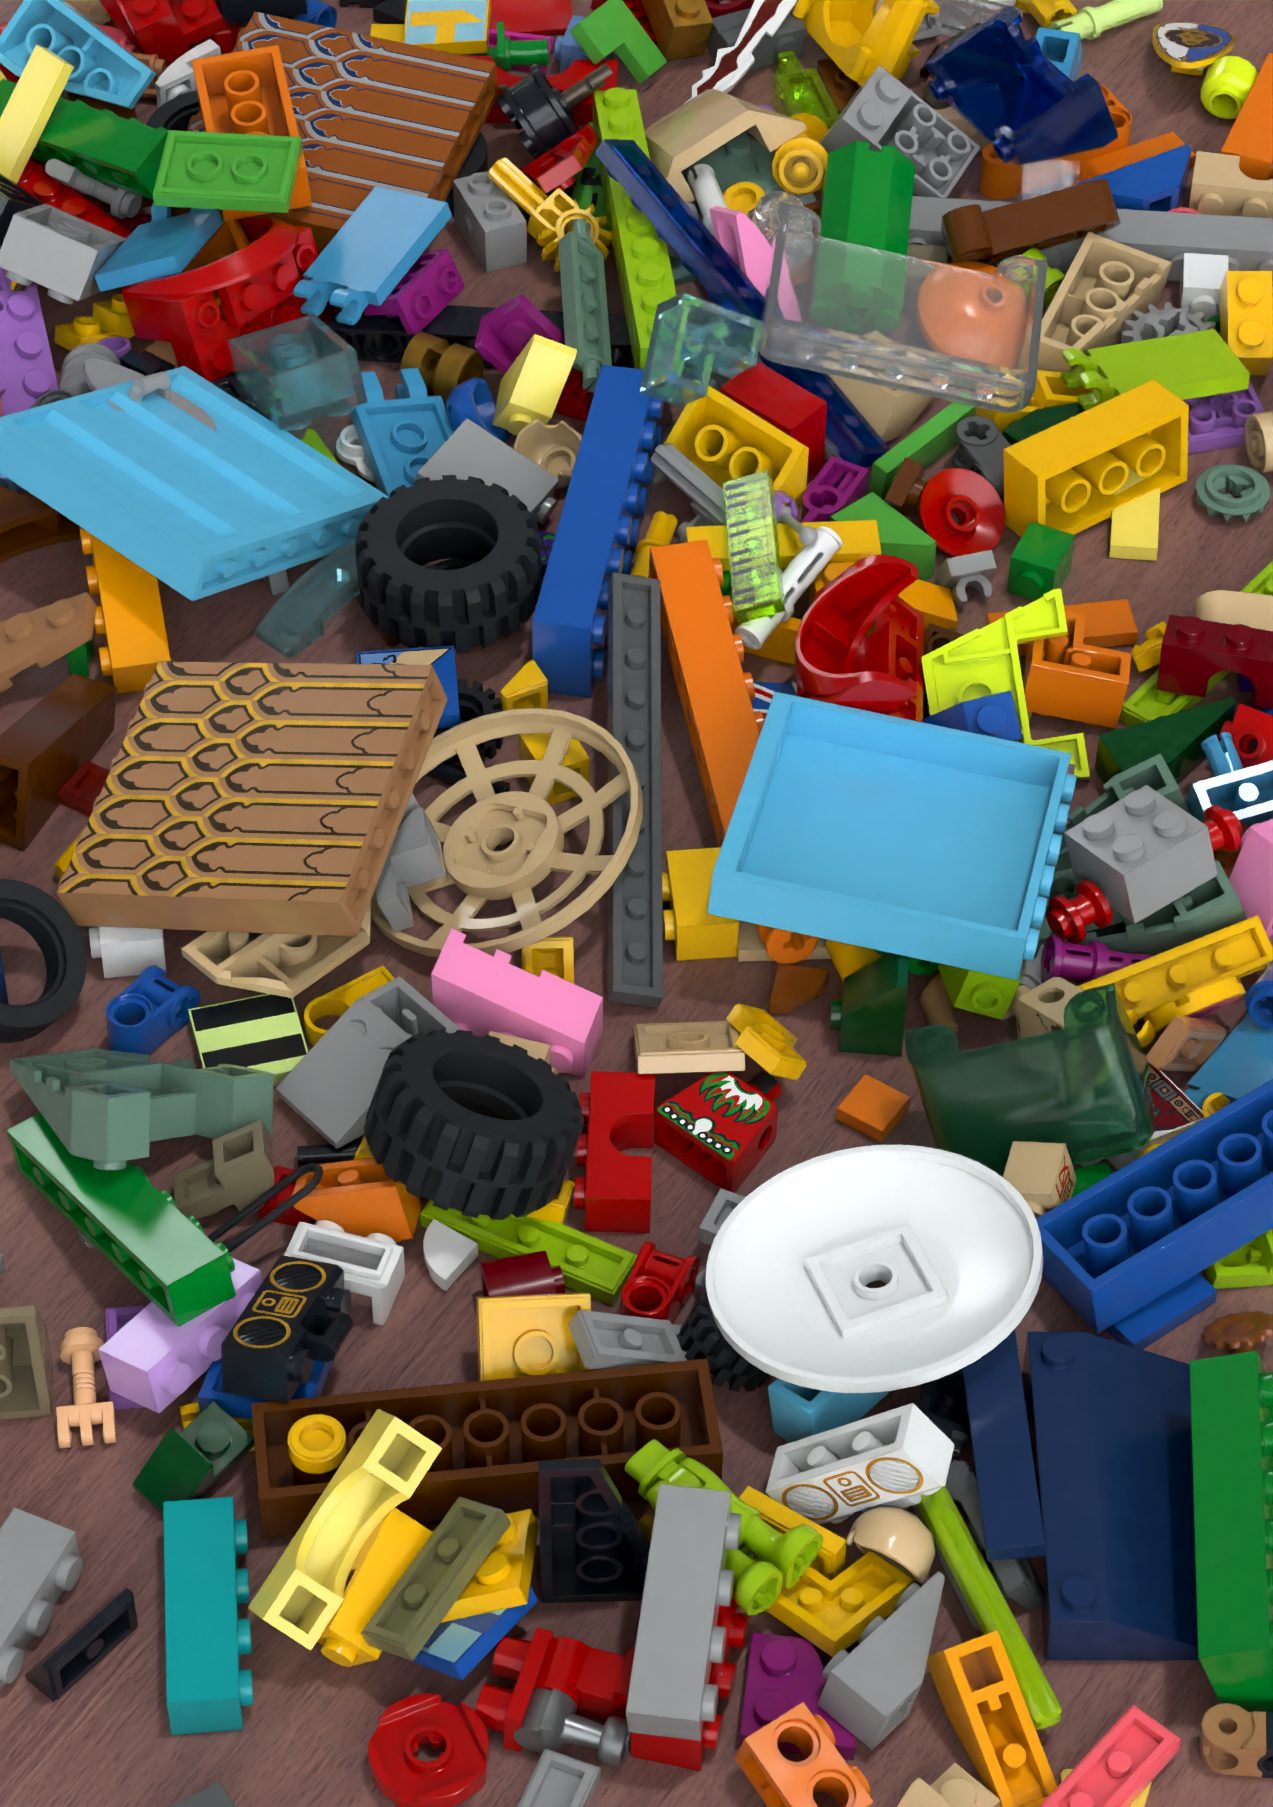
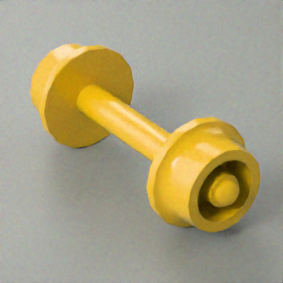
M808 113L794 114L790 117L803 121L807 129L775 149L772 171L776 182L786 192L795 195H808L822 187L828 153L820 142L829 129L826 123L815 115Z

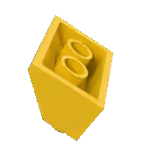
M700 380L663 445L667 443L672 444L729 495L744 491L749 492L744 496L734 499L737 502L747 501L748 503L743 505V507L750 511L749 513L755 518H759L757 510H753L757 509L761 500L758 498H762L768 492L775 490L783 491L792 497L799 511L802 506L803 494L807 488L809 448ZM742 482L747 483L745 486L728 491L725 488ZM756 519L757 524H763L760 519Z

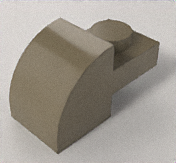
M262 1120L213 1139V1159L173 1175L175 1204L184 1216L193 1215L196 1219L212 1216L233 1204L240 1212L274 1186L271 1138ZM259 1207L257 1210H255V1211H254L253 1213H251L250 1215L254 1214V1213H255L256 1211H258L261 1207Z

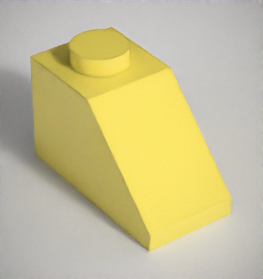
M534 334L500 381L492 425L506 429L517 436L518 432L536 419L547 424L552 418L576 358L577 349Z

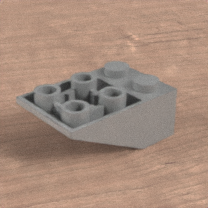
M880 65L855 92L820 142L827 153L855 141L868 142L869 150L881 151L882 145L895 146L915 165L913 194L922 197L947 198L981 148Z
M399 976L357 999L275 1088L276 1094L331 1145L338 1149L365 1134L364 1126L368 1109L385 1062L388 1059L389 1053L396 1046L419 1033L426 1035L432 1030L445 1029L447 1033H455L457 1030L462 1029Z

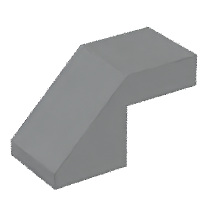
M423 807L412 810L398 828L375 888L377 903L394 932L414 926L408 888L446 875L440 838Z

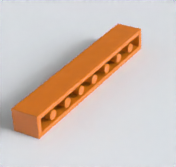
M707 540L650 547L648 578L660 580L661 629L718 847H722L764 724V719L761 711H753L751 704L755 699L753 678L750 672L743 673L741 663L744 662L743 642L739 633L732 634L730 625L734 623L733 606L730 596H722L720 587H723L724 579L720 559H712Z

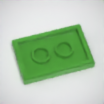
M168 130L153 190L154 206L289 213L303 150L301 137Z

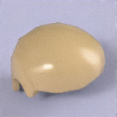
M536 419L518 432L513 449L558 478L559 482L556 489L569 487L582 435L572 427H569L564 421H560L557 425H546L541 420Z
M876 1507L861 1514L854 1521L846 1539V1543L849 1546L855 1542L857 1548L864 1555L872 1551L912 1578L914 1582L917 1581L920 1584L924 1583L936 1551L932 1533L916 1515L900 1507Z

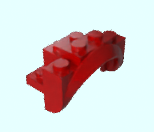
M99 0L125 36L143 54H157L159 59L166 60V69L176 59L191 50L190 45L227 28L215 0Z
M868 556L855 562L815 593L814 602L802 618L796 634L795 675L797 679V696L923 722V666L921 657L924 656V616L898 596V594L918 579V567L896 556ZM876 620V631L869 635L867 638H865L869 629Z

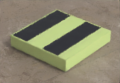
M263 994L188 1009L189 1021L201 1068L216 1067L218 1064H231L273 1073V1086H278L308 1053L293 998Z

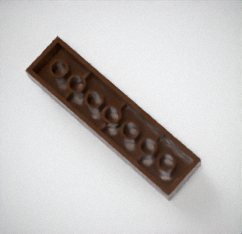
M708 1359L291 1399L288 1404L273 1401L251 1403L263 1538L295 1535L340 1467L339 1465L335 1469L322 1474H311L298 1469L292 1463L288 1450V1433L299 1419L313 1414L328 1415L341 1423L346 1434V1456L377 1409L397 1417L442 1448L410 1499L395 1507L418 1523L443 1520L459 1496L501 1509L505 1513L531 1509L532 1511L539 1510L538 1461L599 1459L624 1502L645 1500L638 1493L640 1484L626 1473L624 1468L629 1459L653 1439L658 1440L670 1452L679 1448L686 1455L685 1458L689 1457L702 1463L722 1480L723 1450Z

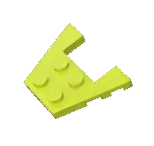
M1061 588L1053 589L1043 594L1042 598L1006 613L1003 618L979 630L977 628L922 656L923 673L930 716L964 701L1011 691L1023 743L1072 753L1068 774L1077 775L1078 780H1089L1090 773L1083 733L1039 740L1031 739L1018 654V643L1068 635Z

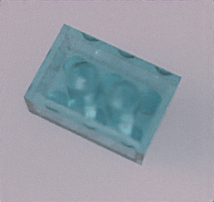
M315 314L228 340L237 379L251 402L280 430H300L309 426L311 420L326 415L330 417L344 416L353 412L354 406L368 402L356 350Z

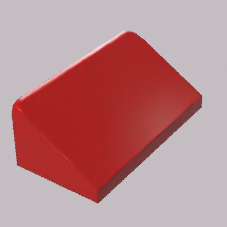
M491 0L490 29L497 30V22L504 21L505 31L543 36L564 35L573 15L571 0Z

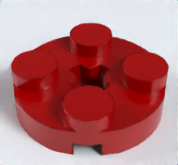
M417 1694L394 1703L378 1719L379 1726L373 1733L372 1738L370 1736L368 1745L369 1768L378 1789L387 1798L394 1801L397 1807H453L479 1791L486 1783L489 1761L488 1734L479 1715L468 1705L460 1702V1707L453 1703L442 1702L441 1695ZM424 1743H429L432 1749L443 1747L445 1752L439 1755V1759L435 1761L425 1762L416 1758L419 1756V1746Z

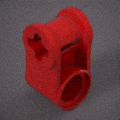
M644 1242L636 1257L633 1270L622 1288L620 1315L669 1320L671 1324H674L683 1304L687 1303L693 1292L699 1272L700 1258L689 1255L684 1259L656 1250V1244L652 1242Z

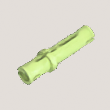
M1114 0L1095 8L1087 6L1079 9L1078 14L1050 23L1048 28L1080 33L1081 40L1091 41L1100 37V33L1161 11L1163 0Z

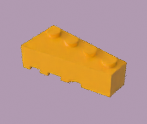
M79 526L83 555L92 554L93 565L86 566L89 594H98L100 606L96 607L95 632L96 636L105 635L107 647L98 648L102 676L112 675L113 685L117 687L116 694L144 690L146 684L150 682L158 662H171L157 578Z

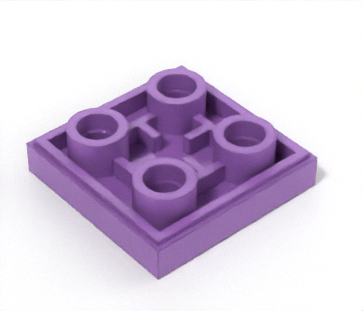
M1250 381L1249 389L1183 400L1189 405L1188 454L1245 445L1244 430L1247 417L1250 414L1265 412Z

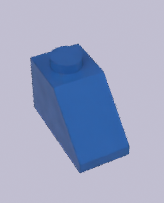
M1011 691L964 701L923 719V723L1023 743Z

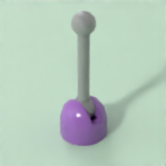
M779 490L768 492L763 496L765 498L759 501L757 507L761 508L757 509L758 517H763L759 518L763 524L786 523L799 534V540L802 544L810 546L816 543L818 539L816 529L810 526L804 527L797 521L798 508L792 497Z

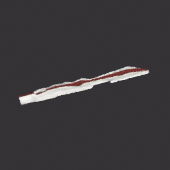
M755 0L735 46L718 49L715 65L702 71V79L692 85V94L689 100L706 89H716L724 93L730 92L754 64L755 59L752 52L765 34L773 38L798 0Z

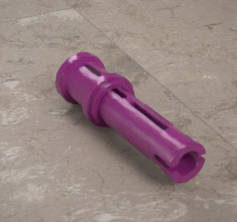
M1050 935L1046 939L1042 951L1041 976L1043 981H1047L1052 977H1061L1087 983L1150 958L1153 955L1108 950L1107 945H1103L1099 941H1091L1088 945L1065 943L1061 941L1060 937Z

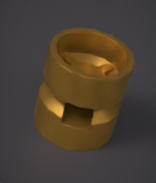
M421 331L410 340L405 349L400 369L418 368L426 385L427 395L429 396L433 393L435 396L441 395L442 400L447 402L451 391L462 382L473 377L482 379L484 359L479 351L456 343L450 346L447 340Z

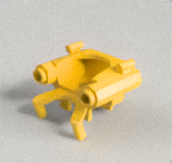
M798 0L792 14L803 20L807 32L845 75L856 81L859 86H862L879 65L896 79L903 78L911 59L918 57L920 51L912 42L925 13L937 15L940 7L933 0H884L886 5L882 4L877 13H875V7L879 0Z

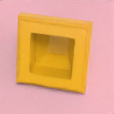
M573 936L547 937L535 944L522 948V970L538 977L541 971L544 970L574 984Z

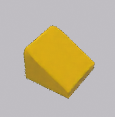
M534 660L527 662L500 691L503 711L528 708L548 709V680Z

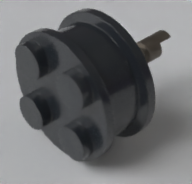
M536 63L530 66L531 74L512 87L506 84L499 87L502 94L496 98V101L506 117L512 120L518 130L524 129L518 136L532 156L534 155L535 158H538L580 129L573 118L575 115L571 107L589 96L592 91H596L606 84L604 79L613 74L607 63L587 75L585 80L581 79L562 93H560L556 86L553 88Z

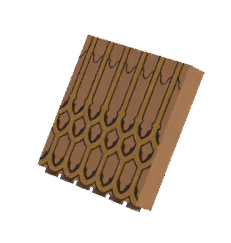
M159 661L150 682L144 688L143 698L134 719L128 724L126 737L117 757L111 763L110 773L103 789L94 801L92 814L83 834L77 840L76 850L69 866L59 881L57 894L76 926L357 937L448 701L433 665Z

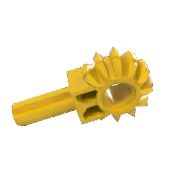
M507 158L499 159L493 164L488 172L489 178L530 215L526 227L527 232L536 239L537 245L544 247L541 253L542 261L552 259L556 261L554 265L555 273L560 272L558 241L569 231H572V223L577 219H585L586 223H590V236L593 244L603 253L604 261L607 259L609 250L606 246L611 244L612 232L605 230L608 222L606 216H593L595 210L593 204L587 206L586 210L579 209L576 199L572 200L560 188H557L548 197Z

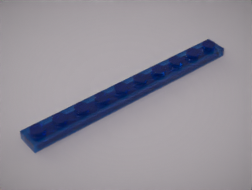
M603 139L595 154L606 166L607 174L613 180L620 183L630 195L632 204L649 218L657 228L658 236L672 246L681 257L683 266L705 286L710 299L724 309L733 320L734 328L741 335L747 337L759 352L761 361L778 374L827 402L826 434L839 449L841 458L844 461L861 467H872L877 459L891 450L636 142L634 140Z

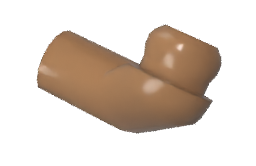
M939 973L922 992L920 1002L933 1035L939 1040H945L957 1033L958 1024L952 1013L953 1004Z

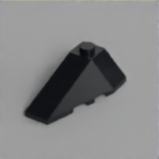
M600 1460L538 1461L541 1603L642 1600L650 1544Z

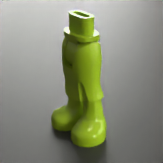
M651 1440L629 1459L624 1468L625 1472L640 1484L638 1493L645 1500L649 1501L655 1511L659 1484L731 1492L732 1513L742 1514L739 1547L745 1543L762 1560L756 1562L739 1549H727L725 1569L734 1570L733 1598L739 1608L747 1615H757L765 1611L777 1600L782 1584L789 1589L807 1571L822 1547L823 1536L805 1524L798 1525L785 1534L779 1533L760 1519V1511L747 1505L738 1498L708 1467L692 1458H685L686 1455L679 1448L670 1452L658 1440Z

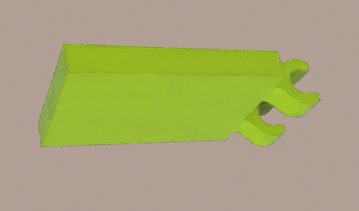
M1215 329L1087 349V355L1077 348H1070L1062 352V358L1068 366L1078 364L1073 371L1061 373V378L1067 387L1076 388L1082 385L1085 389L1095 387L1092 392L1081 394L1077 397L1084 410L1091 409L1153 379L1181 400L1249 389V371Z

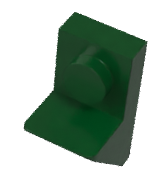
M213 1401L181 1433L173 1427L166 1433L132 1483V1486L163 1515V1502L201 1499L255 1446L254 1438Z

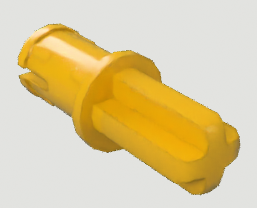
M658 511L653 515L645 539L639 541L635 547L636 561L630 575L648 578L650 547L671 544L678 523L673 514L667 515L663 511Z

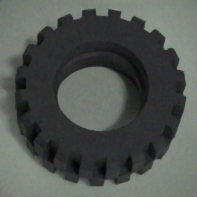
M442 475L443 479L430 481L429 477L418 479L415 481V485L407 488L405 485H402L392 490L389 499L382 497L370 509L371 513H368L363 518L358 528L359 534L355 540L359 594L361 604L365 607V614L374 625L379 626L381 632L392 640L400 638L401 644L408 648L454 645L456 654L469 653L471 647L481 645L482 649L495 645L498 637L508 638L520 628V622L524 624L535 611V605L537 604L542 586L541 543L536 519L527 510V506L514 494L509 497V491L495 483L491 486L485 485L481 478L469 476L468 480L457 479L456 475ZM448 558L467 559L476 562L470 566L453 570H436L423 567L427 563Z
M445 1029L432 1030L426 1035L423 1033L416 1034L396 1046L389 1053L365 1118L364 1131L368 1146L376 1163L383 1164L385 1174L394 1182L400 1181L406 1185L407 1192L417 1198L423 1196L433 1201V1206L446 1211L449 1207L462 1211L464 1216L477 1218L481 1214L489 1215L491 1220H504L511 1214L516 1218L529 1215L535 1210L537 1211L546 1206L558 1194L583 1130L584 1118L576 1093L571 1092L569 1082L561 1074L555 1075L552 1072L551 1065L543 1059L539 1058L536 1060L527 1054L528 1050L515 1044L511 1047L501 1043L500 1038L487 1034L485 1037L473 1035L472 1031L457 1030L455 1033H447Z

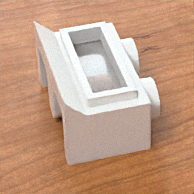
M320 1220L315 1225L299 1221L284 1256L330 1263L341 1267L344 1270V1289L372 1297L373 1323L384 1326L405 1277L404 1247L397 1245L392 1238L381 1233H371L367 1238L346 1233L341 1226L328 1220Z

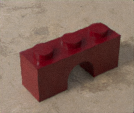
M1170 614L1161 644L1157 690L1205 698L1210 678L1214 674L1222 671H1235L1243 674L1253 683L1255 688L1254 706L1273 709V631L1250 628L1243 624L1232 625L1202 620L1194 616L1183 617Z

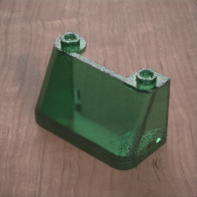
M1115 983L1087 989L1072 997L1064 1008V1029L961 1052L959 1039L956 1033L949 1027L932 1025L905 1031L907 1058L937 1149L959 1154L979 1162L1003 1177L1013 1141L1065 1143L1072 1165L1129 1153L1140 1149L1148 1143L1154 1134L1155 1127L1148 1061Z

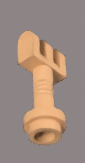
M77 1327L68 1330L59 1346L61 1360L72 1365L74 1405L56 1407L59 1449L71 1448L72 1432L70 1427L80 1426L82 1446L94 1445L93 1425L103 1424L102 1437L105 1444L117 1443L113 1401L96 1402L94 1363L101 1360L98 1349L104 1345V1342L98 1337V1332L89 1327Z

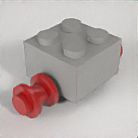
M1148 785L1130 792L1125 798L1099 813L1087 817L1083 822L1064 832L1074 879L1078 884L1076 885V897L1071 900L1062 895H1057L1049 900V912L1046 914V919L1051 931L1055 936L1060 937L1061 940L1066 939L1070 943L1078 944L1085 939V927L1093 923L1099 928H1105L1113 922L1111 907L1136 924L1218 875L1214 851L1220 848L1222 851L1230 854L1240 848V836L1243 834V829L1239 819L1231 810H1224L1218 805H1212L1204 810V822L1202 823Z

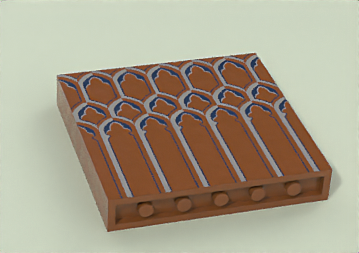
M254 12L246 28L242 27L240 29L236 46L232 53L279 45L298 133L302 139L312 206L291 209L289 213L274 212L257 216H272L294 226L311 227L317 251L320 255L375 186L445 202L453 186V180L457 178L499 95L495 62ZM199 110L197 115L191 117L187 131L205 132L201 110ZM171 207V216L190 213L191 208ZM241 224L247 239L250 240L247 229Z

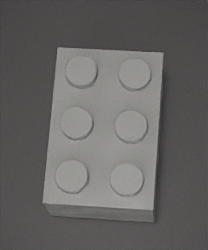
M42 204L13 215L0 249V267L7 270L5 276L8 279L26 286H31L33 281L49 288L47 291L48 296L63 303L73 304L74 300L81 301L100 292L94 275L126 238L53 206Z

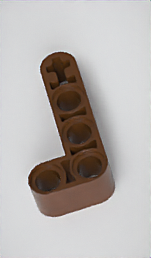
M1097 179L983 212L981 206L977 204L959 207L942 216L941 231L950 262L977 261L990 265L1021 256L1032 248L1043 250L1085 238L1088 232L1099 234L1115 228L1121 222L1108 180Z

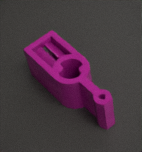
M831 456L803 494L801 523L830 522V516L868 495L869 469ZM846 473L847 475H846V476L844 477V479L841 481L840 479H841L842 476Z

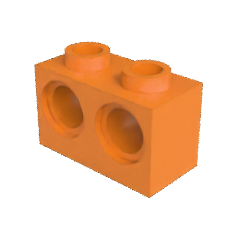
M804 1702L745 1738L734 1757L767 1807H818L813 1799V1793L824 1792L831 1795L837 1801L839 1807H871L874 1803L870 1797L871 1789L864 1774L855 1765H848L835 1747L836 1740L830 1726L820 1715H812ZM789 1742L796 1745L803 1753L804 1760L793 1762L786 1759L780 1753L777 1744Z

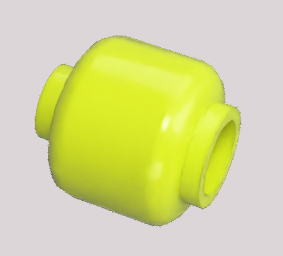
M1224 56L1216 59L1208 67L1200 89V99L1204 108L1211 115L1218 118L1236 119L1258 76L1256 68L1249 61L1238 56Z

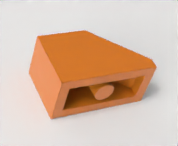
M374 1158L318 1164L323 1168V1176L320 1182L308 1195L293 1205L295 1209L317 1221L328 1220L338 1224L346 1233L366 1238L371 1233H381L392 1238L395 1243L406 1239H413L422 1208L420 1199L407 1192L406 1185L402 1182H394L385 1174L383 1164H377ZM315 1172L306 1173L297 1179L292 1196L309 1183Z

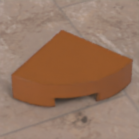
M778 963L770 998L769 1013H791L796 1011V1006L807 1003L813 998L815 1000L821 997L828 984L829 970Z

